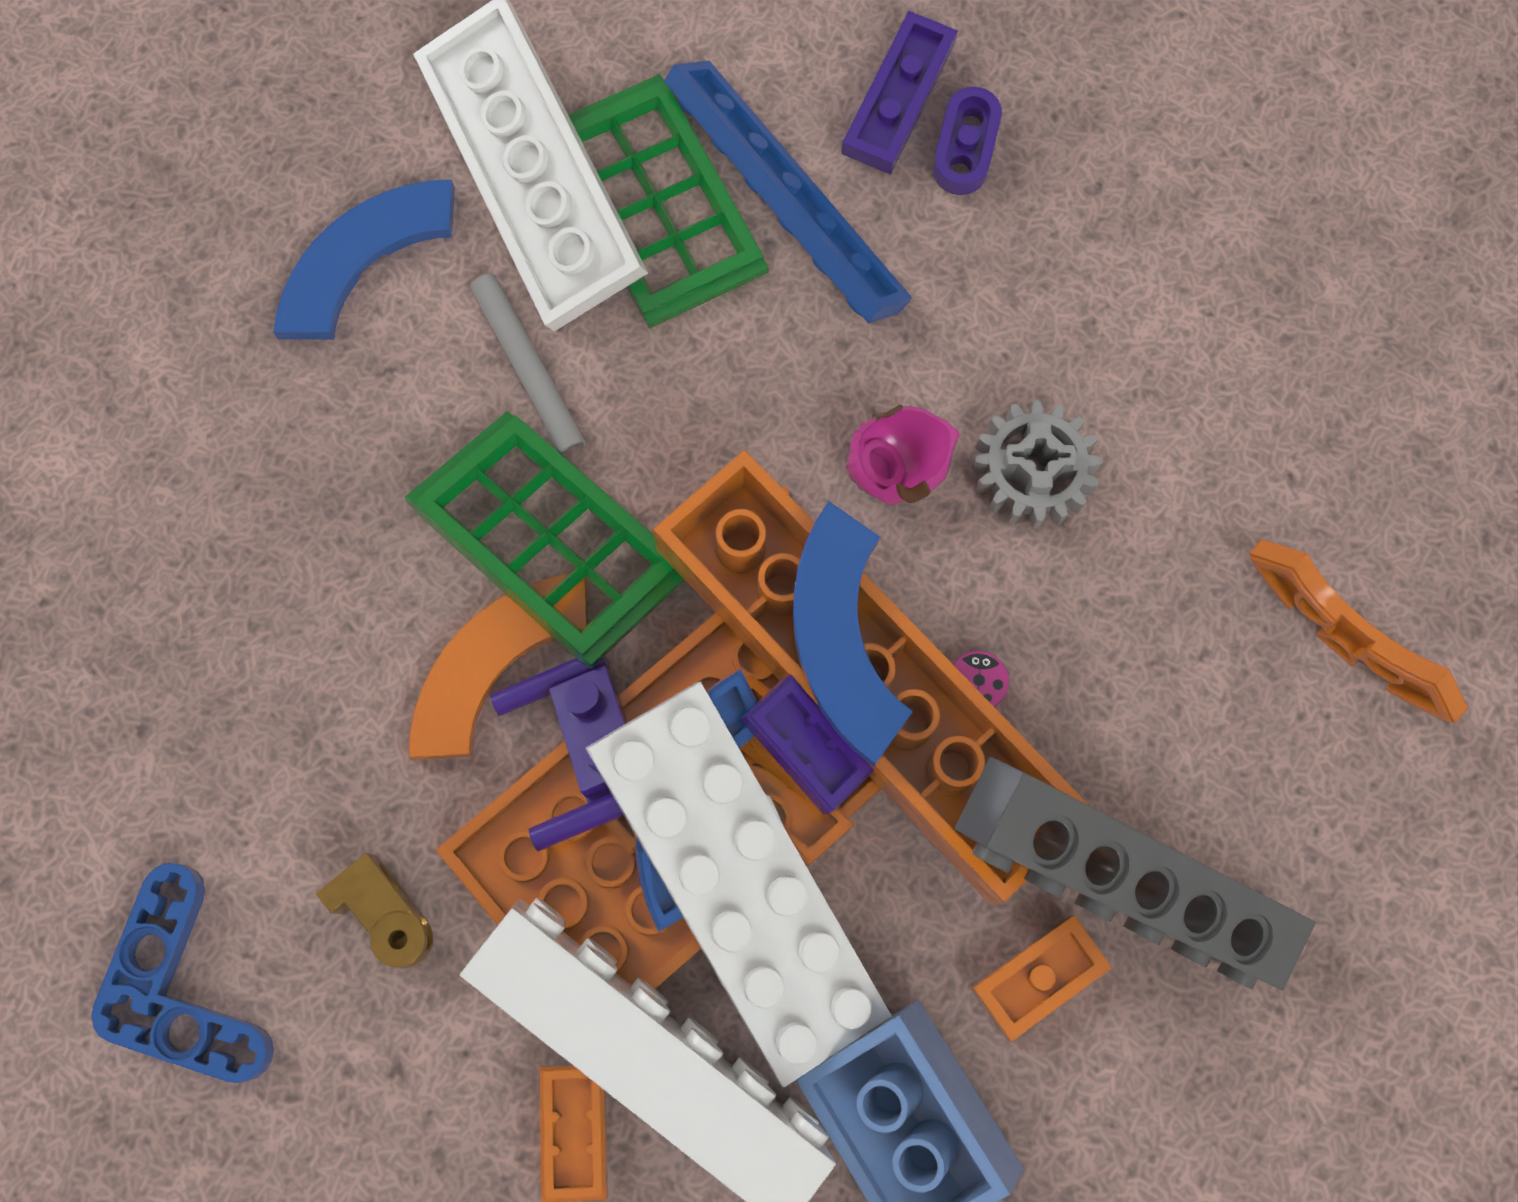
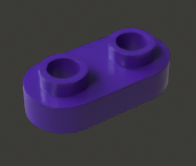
M966 87L957 91L948 102L935 154L933 175L937 184L951 194H971L977 191L986 180L1002 116L999 100L987 89ZM967 116H973L978 118L981 124L976 127L966 125L962 119ZM961 163L966 165L970 172L959 174L954 172L951 166Z

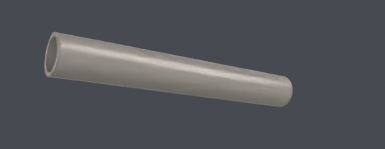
M485 274L478 277L471 283L470 289L559 453L567 457L568 454L565 450L579 443L581 449L584 448L587 443L496 276L494 274Z

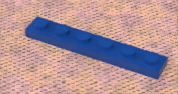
M710 60L674 64L664 82L677 96L680 106L698 121L711 137L715 148L730 159L745 177L748 187L763 198L778 216L781 226L795 236L811 255L814 265L822 273L828 275L844 294L850 308L862 316L867 323H872L901 312L912 299L910 294Z

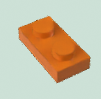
M1071 915L973 985L971 990L1006 1040L1012 1042L1109 971L1112 966L1076 916Z

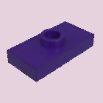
M788 675L780 680L740 718L743 724L823 815L832 813L874 771L868 762L854 752L836 733L822 714L818 705L792 675Z

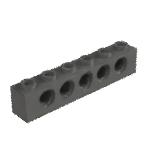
M989 757L954 828L977 842L972 854L981 860L1008 873L1015 861L1029 868L1024 879L1037 887L1061 898L1067 886L1079 892L1074 903L1110 922L1116 911L1125 914L1128 917L1123 926L1158 945H1160L1166 934L1175 939L1171 950L1206 968L1211 958L1214 957L1221 961L1217 972L1252 990L1258 979L1282 991L1284 990L1316 924V921L993 757ZM1041 826L1039 835L1033 841L1036 831Z

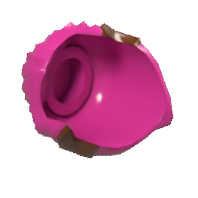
M900 404L887 412L873 414L867 423H861L860 430L854 431L853 439L850 443V454L846 458L848 462L846 465V469L849 472L848 475L860 490H864L867 494L878 498L885 504L894 505L904 501L915 503L927 497L947 477L951 466L953 450L960 434L946 420L923 408L902 406Z

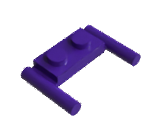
M606 655L592 669L584 662L581 663L577 658H574L490 695L493 707L499 716L551 695L580 791L587 800V804L529 828L531 841L538 852L624 816L585 748L628 723L610 673V666Z

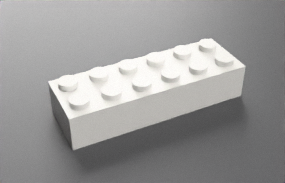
M536 897L532 904L529 905L519 898L459 976L746 1202H809L836 1165L824 1144L829 1136L818 1126L820 1121L791 1097L788 1098L784 1105L775 1099V1092L767 1086L769 1080L744 1059L739 1057L732 1065L721 1057L723 1052L716 1046L719 1041L699 1023L688 1017L684 1024L681 1025L668 1014L671 1011L666 1006L668 1000L647 982L638 977L631 986L616 974L618 970L615 966L617 960L599 944L587 937L582 945L569 937L563 932L565 929L564 924L567 921L547 903Z

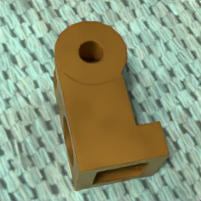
M365 853L315 893L330 913L343 914L348 909L353 912L371 935V950L375 958L383 965L392 968L412 967L422 962L430 953L433 945V931L428 921L377 855Z

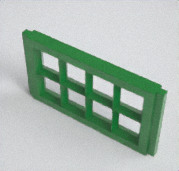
M661 74L568 115L582 142L611 130L626 158L597 170L601 181L632 168L645 191L646 197L617 210L621 220L653 206L668 236L637 249L641 260L675 246L690 274L654 292L650 289L644 276L627 286L649 329L769 273V267L764 260L761 250ZM658 109L672 137L635 153L621 125ZM679 147L694 175L656 191L642 163ZM700 185L715 214L678 230L663 201ZM721 224L737 253L700 270L684 241Z
M508 411L405 496L406 502L415 510L416 514L581 663L584 662L591 669L685 581L656 550L654 534L519 417L513 416ZM517 446L542 469L513 495H510L485 472ZM553 477L578 501L547 528L521 504ZM477 480L499 499L502 504L470 531L444 507ZM589 509L615 533L583 560L557 536ZM513 512L539 536L511 561L506 563L480 539ZM626 541L652 565L621 593L602 577L595 568ZM549 544L569 561L575 569L547 595L542 596L517 572ZM587 577L613 602L581 631L554 605Z

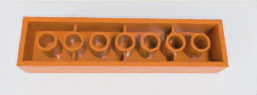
M744 449L653 528L656 550L779 681L788 675H792L818 705L804 671L800 666L793 628V599L798 565L805 542L815 522ZM863 572L858 592V621L864 648L872 666L885 686L900 702L913 711L875 766H871L874 771L869 776L992 907L1005 903L1027 881L1024 877L1029 868L1014 861L1008 873L981 860L972 854L977 842L954 829L989 757L1010 765L1087 805L1089 804ZM1041 826L1036 831L1033 841L1039 835Z

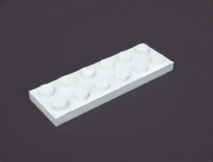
M509 0L490 1L413 53L546 327L553 331L558 330L648 274Z
M701 682L694 683L585 747L774 1076L783 1088L892 1017Z

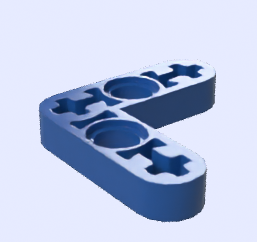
M173 863L157 866L147 875L142 883L94 1002L91 1015L93 1028L99 1037L110 1043L226 1082L241 1083L256 1079L268 1069L273 1058L274 1047L272 1038L265 1029L254 1023L166 995L203 903L205 886L199 873L189 866ZM178 875H180L179 886L187 890L186 898L183 902L173 901L164 918L177 921L174 931L165 925L147 924L146 919L149 913L154 916H162L168 898L160 894L162 884L164 882L174 883ZM155 934L165 944V956L159 966L153 970L146 971L136 961V948L144 937ZM129 997L133 999L130 1009L134 1012L146 1016H157L158 1004L163 1006V1010L156 1017L152 1027L142 1024H124L118 1030L119 1018L111 1014L114 1004L126 1003ZM188 1014L199 1025V1039L190 1050L181 1052L171 1044L169 1030L175 1019L181 1015ZM216 1024L222 1026V1029L215 1037ZM151 1030L150 1042H147L144 1038ZM245 1035L250 1037L248 1048L251 1051L257 1052L254 1062L243 1063L238 1070L233 1068L235 1057L219 1050L209 1052V1062L203 1060V1056L214 1042V1037L227 1043L242 1042Z

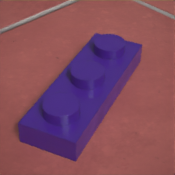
M908 11L842 142V155L892 174L956 43L958 30Z

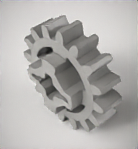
M1034 400L1028 414H1024L1022 409L1015 403L1010 406L1007 412V422L1003 418L994 415L987 427L990 434L981 433L975 448L983 454L975 456L972 463V471L985 473V475L979 479L976 490L978 493L993 492L995 496L989 506L992 512L1004 505L1010 508L1009 523L1015 524L1022 514H1026L1030 517L1032 528H1039L1045 515L1049 514L1051 520L1056 525L1063 523L1067 516V508L1075 513H1079L1087 502L1083 494L1092 495L1099 483L1090 474L1098 471L1102 465V458L1088 455L1098 440L1095 435L1085 437L1079 435L1078 431L1084 422L1081 417H1077L1069 423L1062 419L1064 406L1060 404L1055 407L1050 415L1043 413L1040 400ZM1023 433V439L1019 444H1008L1006 449H1000L1007 440ZM1029 456H1037L1039 465L1046 467L1045 470L1037 471L1035 462L1028 460ZM1066 479H1072L1071 484L1064 491L1050 497V490L1054 482H1065ZM1007 481H1011L1022 493L1015 490Z

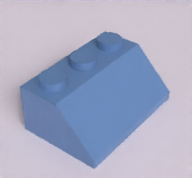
M919 999L897 1011L891 1018L796 1079L797 1084L868 1202H998L1011 1194L1024 1171V1167Z

